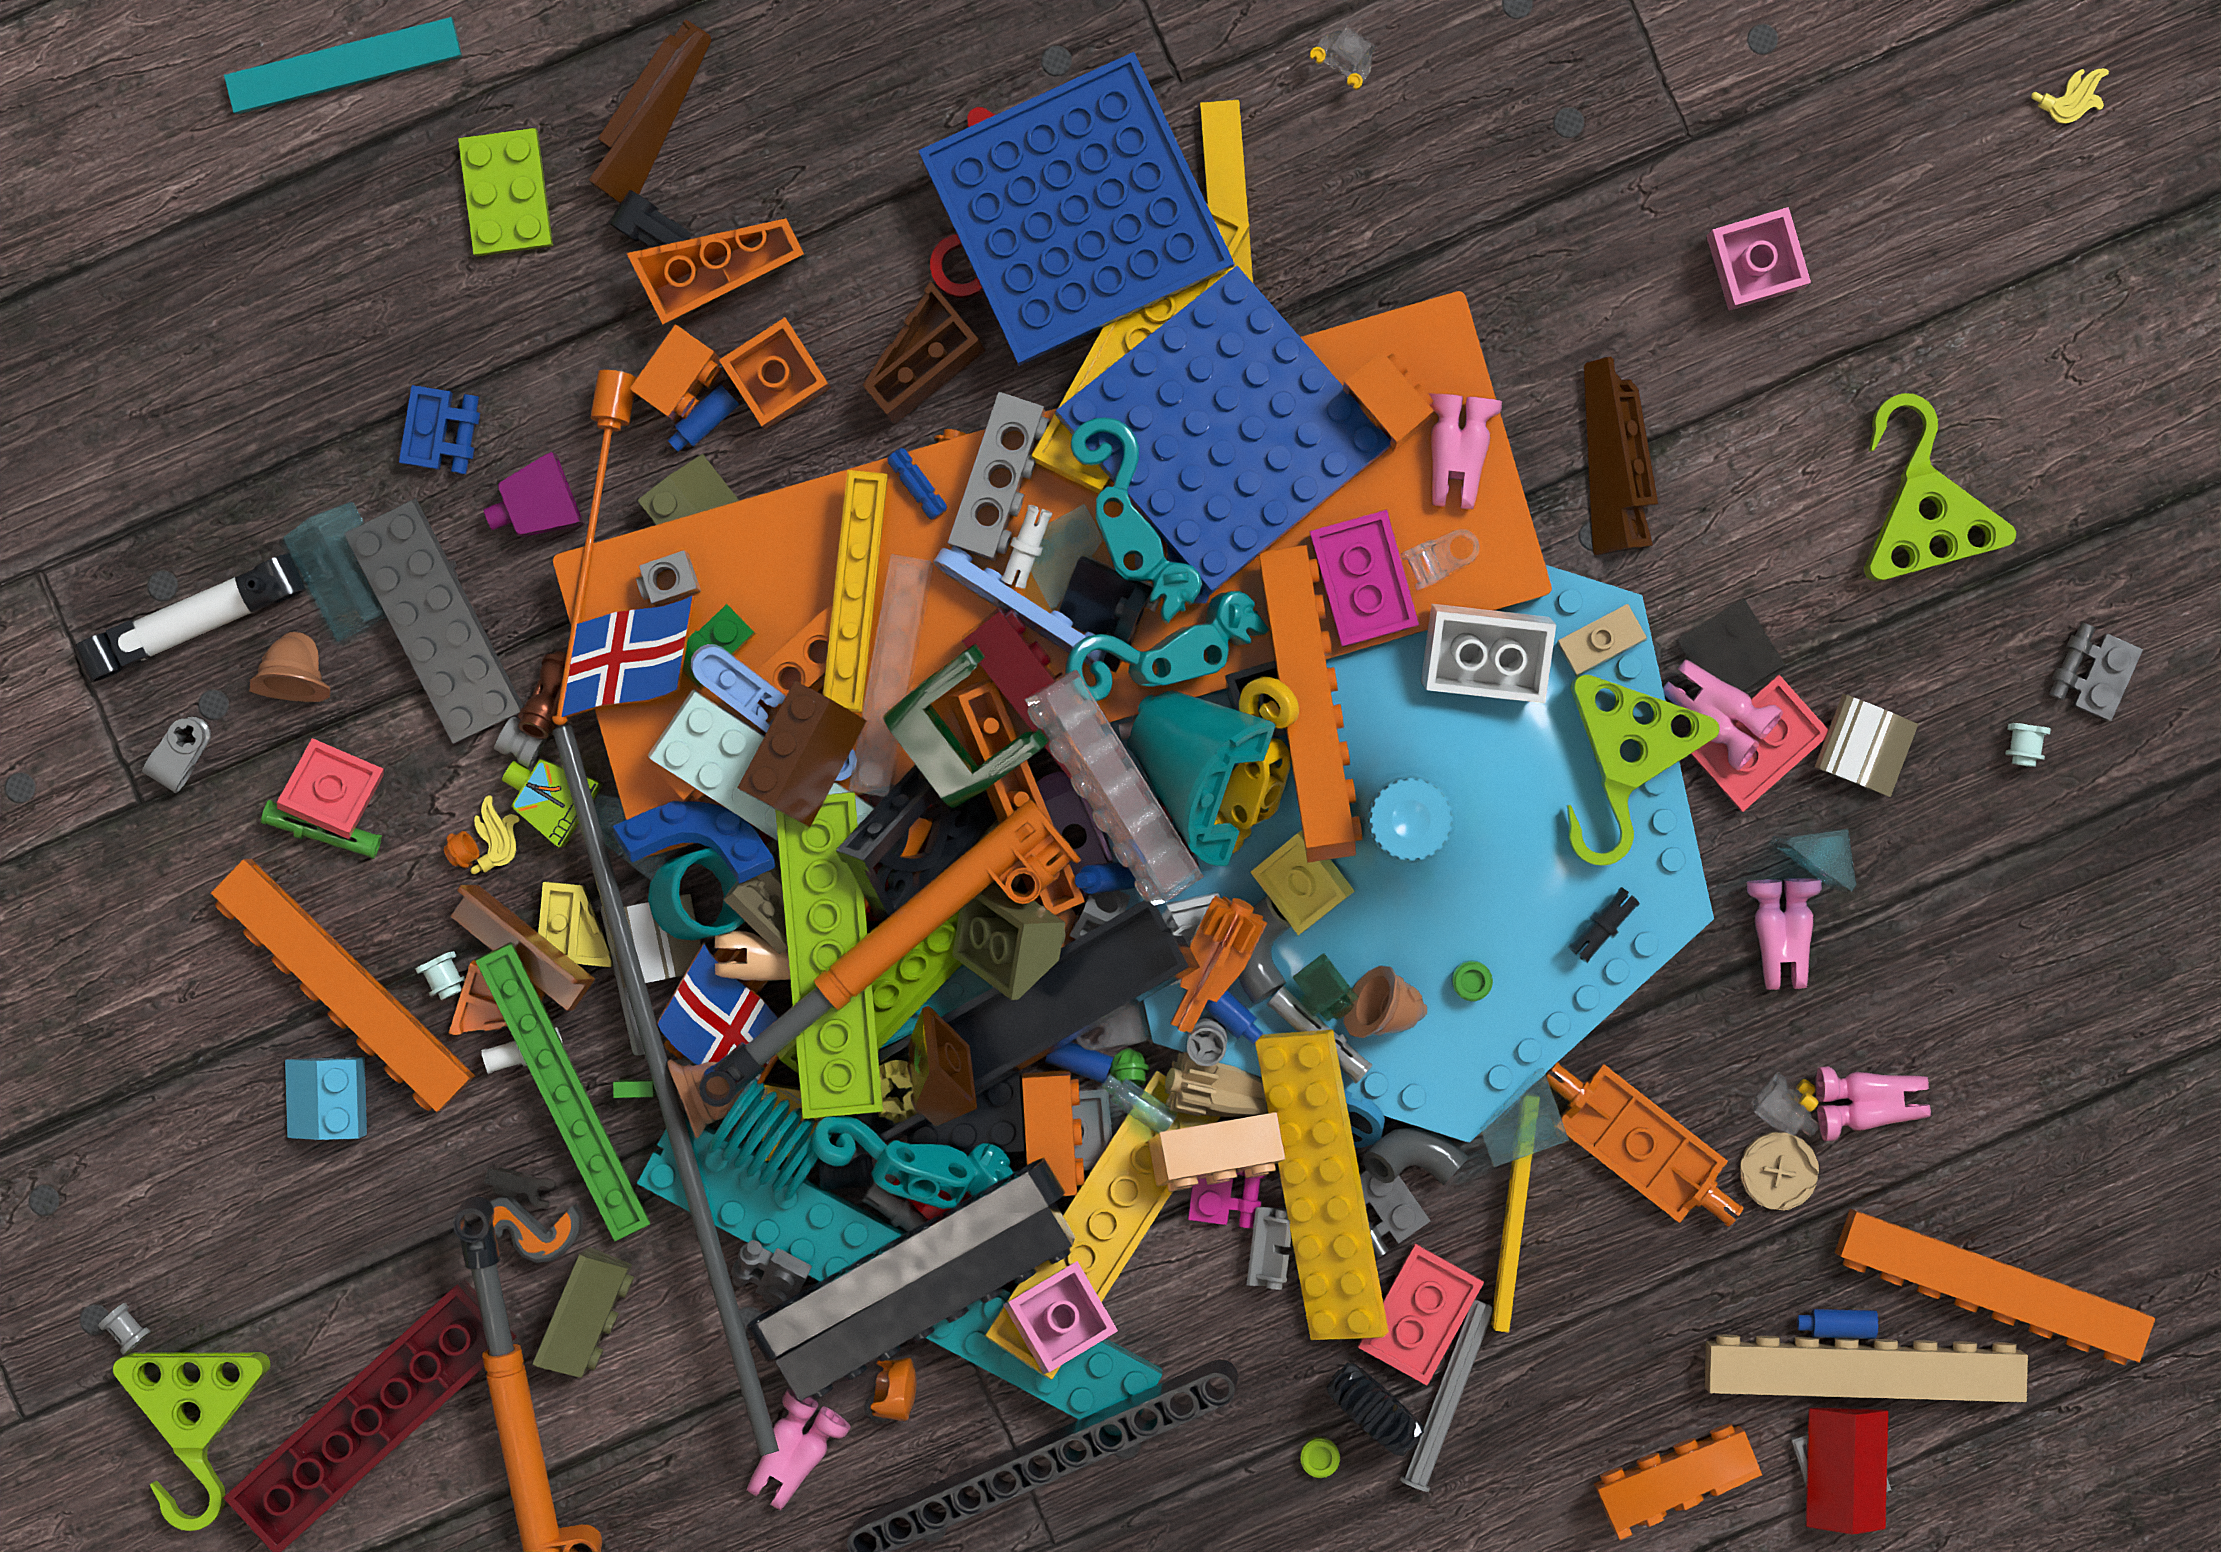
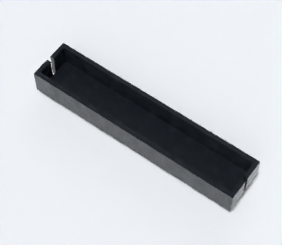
M1150 896L1062 947L1059 961L1018 1000L1009 999L993 987L941 1017L970 1046L975 1095L982 1093L1200 968L1184 936L1173 934L1179 927L1162 897ZM911 1035L878 1053L879 1066L893 1060L909 1062L908 1043ZM892 1082L893 1089L886 1095V1098L898 1097L900 1102H903V1096L912 1087L907 1089L905 1087L898 1088L896 1083ZM878 1112L844 1115L858 1119L866 1124L887 1145L894 1140H900L930 1122L924 1115H919L918 1113L903 1122L895 1124L886 1117H879ZM835 1133L837 1138H839L841 1134ZM854 1140L856 1151L851 1161L864 1160L871 1155Z

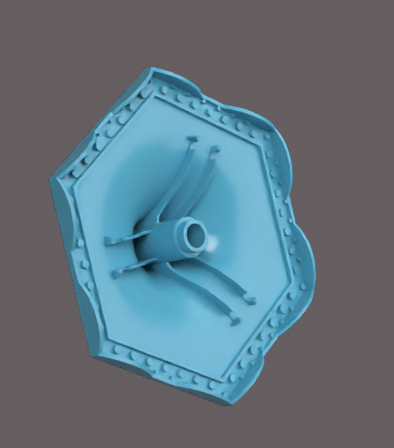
M1546 565V569L1552 586V590L1548 595L1495 610L1550 617L1556 624L1545 703L1426 690L1421 683L1428 630L1326 660L1327 668H1335L1338 691L1331 692L1333 705L1341 704L1344 728L1337 729L1339 742L1347 741L1350 765L1343 766L1345 779L1353 778L1356 803L1349 804L1351 817L1359 816L1363 839L1355 841L1356 856L1331 860L1355 892L1299 936L1290 927L1274 941L1271 949L1273 962L1286 981L1284 985L1286 989L1329 1028L1333 1029L1336 1034L1346 1036L1348 1038L1346 1042L1368 1062L1373 1064L1356 1084L1341 1070L1344 1090L1353 1093L1351 1098L1361 1101L1362 1097L1367 1098L1377 1105L1386 1117L1468 1143L1714 920L1679 761L1637 787L1629 795L1628 807L1634 830V840L1629 852L1621 860L1610 865L1590 864L1579 858L1570 845L1568 837L1570 826L1566 805L1572 806L1582 829L1583 841L1593 852L1605 853L1612 850L1619 841L1620 830L1601 785L1602 776L1570 689L1571 683L1576 676L1557 643L1558 640L1629 604L1647 637L1646 641L1581 675H1592L1649 696L1666 700L1643 596ZM1606 688L1599 690L1595 696L1597 707L1605 712L1610 711L1614 707L1616 699L1613 692ZM1227 689L1196 697L1231 708ZM1643 701L1637 703L1633 709L1634 719L1642 725L1649 723L1653 717L1652 707ZM1132 716L1099 726L1097 730L1105 739L1111 735L1124 751L1125 758L1121 761L1128 770L1135 766L1149 783L1150 789L1146 793L1153 801L1159 797L1133 752L1127 748L1128 739L1121 740L1119 724L1133 722ZM1632 739L1625 740L1620 746L1621 757L1627 762H1633L1638 758L1640 754L1638 743ZM1282 758L1274 762V764L1281 766ZM1234 763L1233 769H1234L1239 763ZM1292 763L1278 811L1269 819H1265L1251 827L1250 837L1244 839V844L1240 850L1231 855L1228 866L1211 865L1196 856L1199 866L1162 894L1157 891L1105 824L1113 862L1131 861L1139 870L1138 884L1133 889L1120 890L1130 895L1126 910L1150 896L1162 897L1165 903L1218 892L1221 899L1223 896L1227 897L1230 901L1233 898H1238L1252 906H1255L1265 898L1267 894L1250 872L1302 830ZM1173 821L1171 825L1175 828L1177 832H1179L1177 826ZM1622 887L1629 892V897L1620 907L1624 905L1631 895L1639 901L1640 905L1617 928L1619 933L1613 939L1609 937L1590 958V961L1586 963L1579 958V954L1588 943L1577 955L1568 946L1590 924V916L1594 912L1599 913L1618 892V889ZM1465 961H1478L1484 964L1492 974L1493 985L1491 991L1481 1000H1465L1453 989L1452 974L1455 968ZM1378 966L1392 967L1396 975L1402 977L1404 982L1414 986L1419 991L1424 1004L1427 1005V1015L1418 1021L1413 1028L1400 1033H1385L1381 1036L1372 1034L1365 1038L1351 1036L1343 1023L1346 1003L1355 984L1369 970ZM1238 977L1227 989L1257 1018L1253 1024L1264 1034L1297 1032L1277 1012L1266 1005L1277 992L1262 1002L1253 1004L1243 990ZM1180 983L1169 985L1144 999L1153 1043L1181 1052H1187L1189 1032H1181L1178 1030V1027L1170 1023L1186 992V989L1180 987ZM1204 1008L1198 1021L1203 1018H1215ZM1226 1029L1228 1038L1227 1048L1224 1057L1219 1063L1235 1066L1261 1077L1256 1045H1252L1243 1035L1237 1039Z

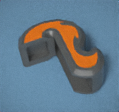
M511 1195L501 1196L490 1202L494 1208L493 1225L496 1237L499 1238L509 1229L514 1248L523 1258L535 1263L553 1261L566 1252L579 1238L583 1228V1213L577 1203L548 1231Z

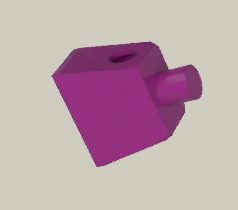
M553 452L545 454L498 483L503 501L483 509L492 531L513 523L515 531L520 537H529L584 524L558 455Z

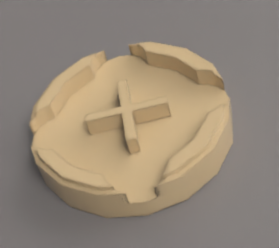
M1769 1132L1755 1138L1745 1148L1740 1160V1180L1745 1192L1757 1204L1769 1209L1789 1210L1803 1204L1813 1194L1816 1187L1819 1164L1813 1149L1803 1139L1787 1132Z

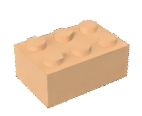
M1277 1112L1160 1132L1148 1140L1157 1187L1168 1185L1169 1192L1192 1188L1193 1185L1198 1184L1199 1179L1206 1178L1207 1185L1231 1181L1230 1179L1237 1178L1236 1173L1245 1172L1246 1178L1268 1175L1269 1172L1276 1171V1164L1285 1160Z

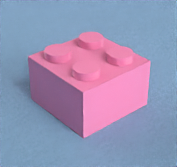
M1789 207L1712 229L1707 235L1729 311L1804 289L1811 283Z
M1078 1261L1003 1304L1043 1374L1051 1372L1118 1331Z

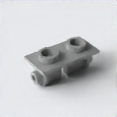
M1256 1207L1247 1285L1266 1286L1269 1289L1282 1290L1283 1283L1287 1282L1289 1255L1280 1253L1281 1246L1290 1247L1291 1243L1290 1220L1288 1219L1286 1208Z

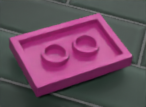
M1387 510L1309 532L1341 647L1419 626Z

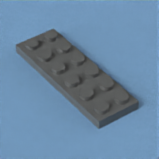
M414 498L345 532L344 535L452 743L454 744L519 713L524 706L417 499Z

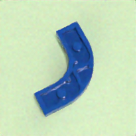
M672 801L613 826L614 836L631 862L679 843H699L712 848L722 857L739 884L775 868L774 857L754 828L734 812L719 805L694 801Z

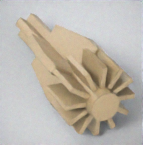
M1184 1052V1054L1179 1053L1177 1062H1172V1068L1168 1071L1165 1080V1093L1170 1094L1166 1101V1105H1170L1169 1110L1195 1116L1210 1115L1220 1117H1252L1268 1113L1261 1078L1235 1066L1217 1063L1213 1066H1201L1190 1059L1187 1052Z

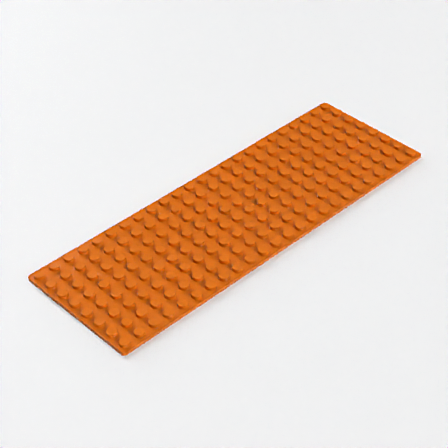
M1461 291L1300 337L1342 386L1345 380L1379 351L1382 350L1387 357L1394 354L1408 372L1405 374V378L1413 387L1420 384L1428 393L1463 396L1458 424L1461 430L1465 427L1467 397L1496 400L1465 294ZM1058 408L1046 411L1044 417L1049 418L1051 422ZM1433 412L1431 420L1393 452L1389 448L1265 550L1270 551L1307 545L1309 559H1317L1310 531L1387 510L1419 626L1341 647L1318 565L1320 582L1313 583L1315 595H1323L1326 618L1319 619L1321 632H1329L1332 655H1326L1325 660L1428 630L1431 604L1495 611L1546 596L1551 592V582L1501 413L1489 418L1486 422V427L1490 432V443L1481 471L1474 509H1461L1462 497L1460 492L1464 480L1449 478L1447 484L1449 485V491L1446 496L1445 507L1432 505L1433 460L1431 430L1439 418L1437 413ZM986 429L908 451L913 460L911 463L919 467L934 487V494H939L947 505L946 511L933 520L923 511V504L921 502L917 503L899 477L900 473L894 472L888 464L887 458L847 469L888 474L863 712L855 713L867 720L853 746L857 756V767L854 773L845 780L835 781L850 792H855L857 796L896 785L915 765L888 729L883 715L915 687L968 648L962 642L963 635L998 608L943 573L933 563L942 548L949 550L952 548L948 544V540ZM1009 431L1004 435L1002 445L1008 450H1017L1023 445L1025 437L1019 431ZM1036 440L1032 454L1035 448L1037 447L1039 440ZM1036 463L1031 478H1023L1019 493L1025 494L1018 517L1010 516L1006 530L1011 531L1012 535L1005 555L998 553L996 561H992L971 553L968 554L973 558L971 563L984 571L988 567L1003 576L1014 548L1011 546L1012 539L1019 535L1028 505L1037 506L1039 509L1034 524L1037 523L1042 508L1052 512V517L1048 522L1040 544L1043 548L1041 556H1036L1026 582V588L1015 586L1019 570L1015 574L1012 585L1004 583L1051 614L1053 610L1059 612L1076 563L1081 556L1089 559L1092 557L1096 561L1113 568L1114 565L1096 520V498L1099 494ZM998 468L992 472L990 484L996 488H1004L1011 482L1012 473L1005 468ZM847 470L593 543L580 623L614 612L656 607L651 604L650 598L643 600L636 581L637 577L642 576L639 565L684 550L690 556L701 588V592L692 594L695 598L688 638L695 630L699 631L717 612L728 604L756 633L733 655L755 672L829 604L833 606ZM1112 480L1110 481L1108 487L1114 486V482ZM1108 502L1103 507L1105 514L1112 518L1118 517L1123 512L1122 507L1117 502ZM984 506L977 514V521L984 526L993 525L999 518V510L994 506ZM1160 537L1164 557L1167 559V544ZM585 546L559 553L553 558L554 568L571 625ZM1127 555L1123 560L1125 567L1132 571L1136 570L1135 555ZM1259 556L1209 595L1207 603L1192 605L1185 603L1186 610L1184 612L1179 611L1170 620L1169 624L1164 623L1160 615L1164 603L1163 597L1155 612L1146 608L1131 647L1142 652L1149 651L1165 637L1182 627L1204 624L1211 599L1220 593L1229 591H1241L1247 594L1255 602L1253 611H1258V615L1270 628ZM670 569L662 571L657 577V586L660 590H669L676 583V574ZM692 595L686 596V597H684V598H681V599H678V600H675V601H672V602H669V603H666V604H663V605H660V606H657V607L669 605V604H672V603H675V602L684 600V599H686V598H688V597H690V596H692ZM1026 626V631L1022 633L1030 644L1037 640L1051 658V663L1047 666L1056 676L1062 672L1066 677V662L1069 653ZM1074 628L1075 630H1077L1078 632L1082 633L1083 635L1086 634L1085 632H1083V631H1081V630H1079V629ZM1269 631L1264 635L1249 636L1251 643L1237 646L1228 641L1229 652L1227 662L1217 673L1169 685L1149 687L1135 683L1128 673L1130 664L1122 661L1116 673L1111 671L1113 684L1111 691L1104 699L1095 702H1084L1075 695L1072 698L1079 707L1086 703L1099 719L1100 725L1138 715V706L1148 695L1158 696L1161 693L1173 690L1189 696L1200 697L1226 689L1225 675L1275 660L1271 632ZM819 642L812 647L810 655L813 662L820 664L827 661L828 643ZM1204 650V659L1207 662L1208 654ZM1153 662L1152 670L1153 673L1156 675L1157 666ZM979 663L968 677L931 703L972 759L973 757L947 695L981 680H992ZM1083 663L1082 672L1084 680L1088 686L1092 687L1096 682L1095 676L1090 672V666ZM788 669L783 673L781 684L785 690H790L795 680L801 683L800 671ZM683 672L679 691L671 695L647 702L603 706L595 709L626 820L672 801L687 802L677 794L652 766L654 761L648 757V754L693 689L717 705L722 699L705 686L700 690ZM997 687L1017 738L1024 732L1032 731ZM760 699L757 703L768 714L772 707ZM705 795L699 801H696L694 798H691L689 800L694 802L711 803L724 807L723 805L716 802L707 795ZM679 843L676 845H672L662 850H659L653 854H650L644 858L675 850L695 843Z

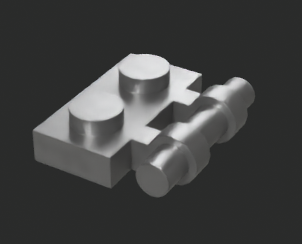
M2081 622L2076 635H2071L2066 647L2069 648L2062 667H2057L2052 677L2055 682L2049 695L2064 700L2070 687L2078 691L2072 706L2105 721H2112L2143 649L2108 633L2103 635L2099 646H2096L2090 642L2096 628ZM2085 655L2091 658L2092 662L2083 679L2077 676L2076 672Z
M1366 1169L1360 1173L1365 1204L1370 1202L1382 1219L1374 1226L1369 1222L1375 1259H1378L1389 1251L1381 1240L1384 1234L1390 1231L1399 1244L1431 1221L1400 1176L1391 1183H1383L1374 1178Z
M752 1240L744 1245L738 1254V1260L734 1263L731 1270L732 1282L738 1287H743L749 1282L758 1285L756 1293L762 1295L769 1304L777 1306L800 1292L812 1266L779 1248L773 1254L762 1248L760 1242Z

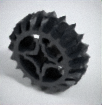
M1346 1363L1342 1369H1338L1331 1377L1332 1380L1326 1386L1329 1396L1350 1418L1388 1451H1391L1394 1455L1404 1456L1408 1450H1412L1419 1442L1418 1439L1424 1433L1421 1422L1387 1389L1357 1364Z

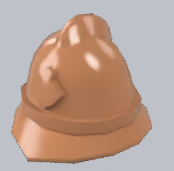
M290 632L276 640L264 654L262 663L258 667V673L250 679L249 692L270 698L301 702H321L330 698V686L322 681L320 671H318L319 656L313 639L303 633Z
M1378 966L1369 970L1355 984L1346 1003L1343 1023L1351 1036L1365 1038L1372 1034L1381 1036L1385 1033H1400L1413 1028L1418 1021L1427 1015V1005L1424 1004L1419 991L1414 986L1404 982L1402 977L1396 975L1392 967Z
M670 1059L667 1061L669 1071L684 1104L695 1138H698L707 1124L714 1123L715 1120H720L727 1116L744 1088L724 1106L714 1107L708 1105L700 1095V1081L706 1069L718 1062L682 1066ZM717 1076L709 1079L707 1088L713 1094L722 1095L729 1090V1083L723 1077Z

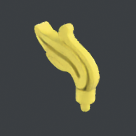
M2105 68L2096 69L2081 79V75L2085 72L2084 69H2081L2068 80L2063 97L2055 98L2048 93L2041 95L2033 92L2031 98L2039 102L2038 107L2049 112L2057 123L2067 124L2073 122L2090 108L2094 107L2097 110L2103 108L2102 98L2093 93L2101 78L2108 75L2109 71Z
M491 795L485 797L482 803L481 813L485 824L480 821L479 816H475L474 820L477 833L488 843L489 848L487 854L477 859L478 864L471 868L472 874H477L482 870L486 873L495 866L509 864L516 853L513 827L520 819L513 814H509L501 819L494 809L493 797Z

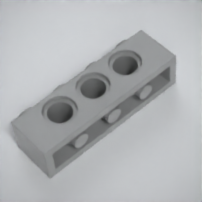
M998 392L948 540L950 547L956 546L965 552L992 561H996L998 553L1005 555L1012 535L1011 531L1006 530L1010 516L1018 517L1025 494L1019 493L1023 478L1030 479L1036 465L1031 455L1036 440L1040 441L1050 422L1049 418L1044 417L1046 412L1044 406ZM1014 430L1021 432L1025 439L1019 449L1008 450L1002 445V440L1006 433ZM998 468H1005L1012 473L1011 482L1004 488H996L990 484V476ZM994 506L999 510V518L996 523L984 526L977 521V514L982 507Z

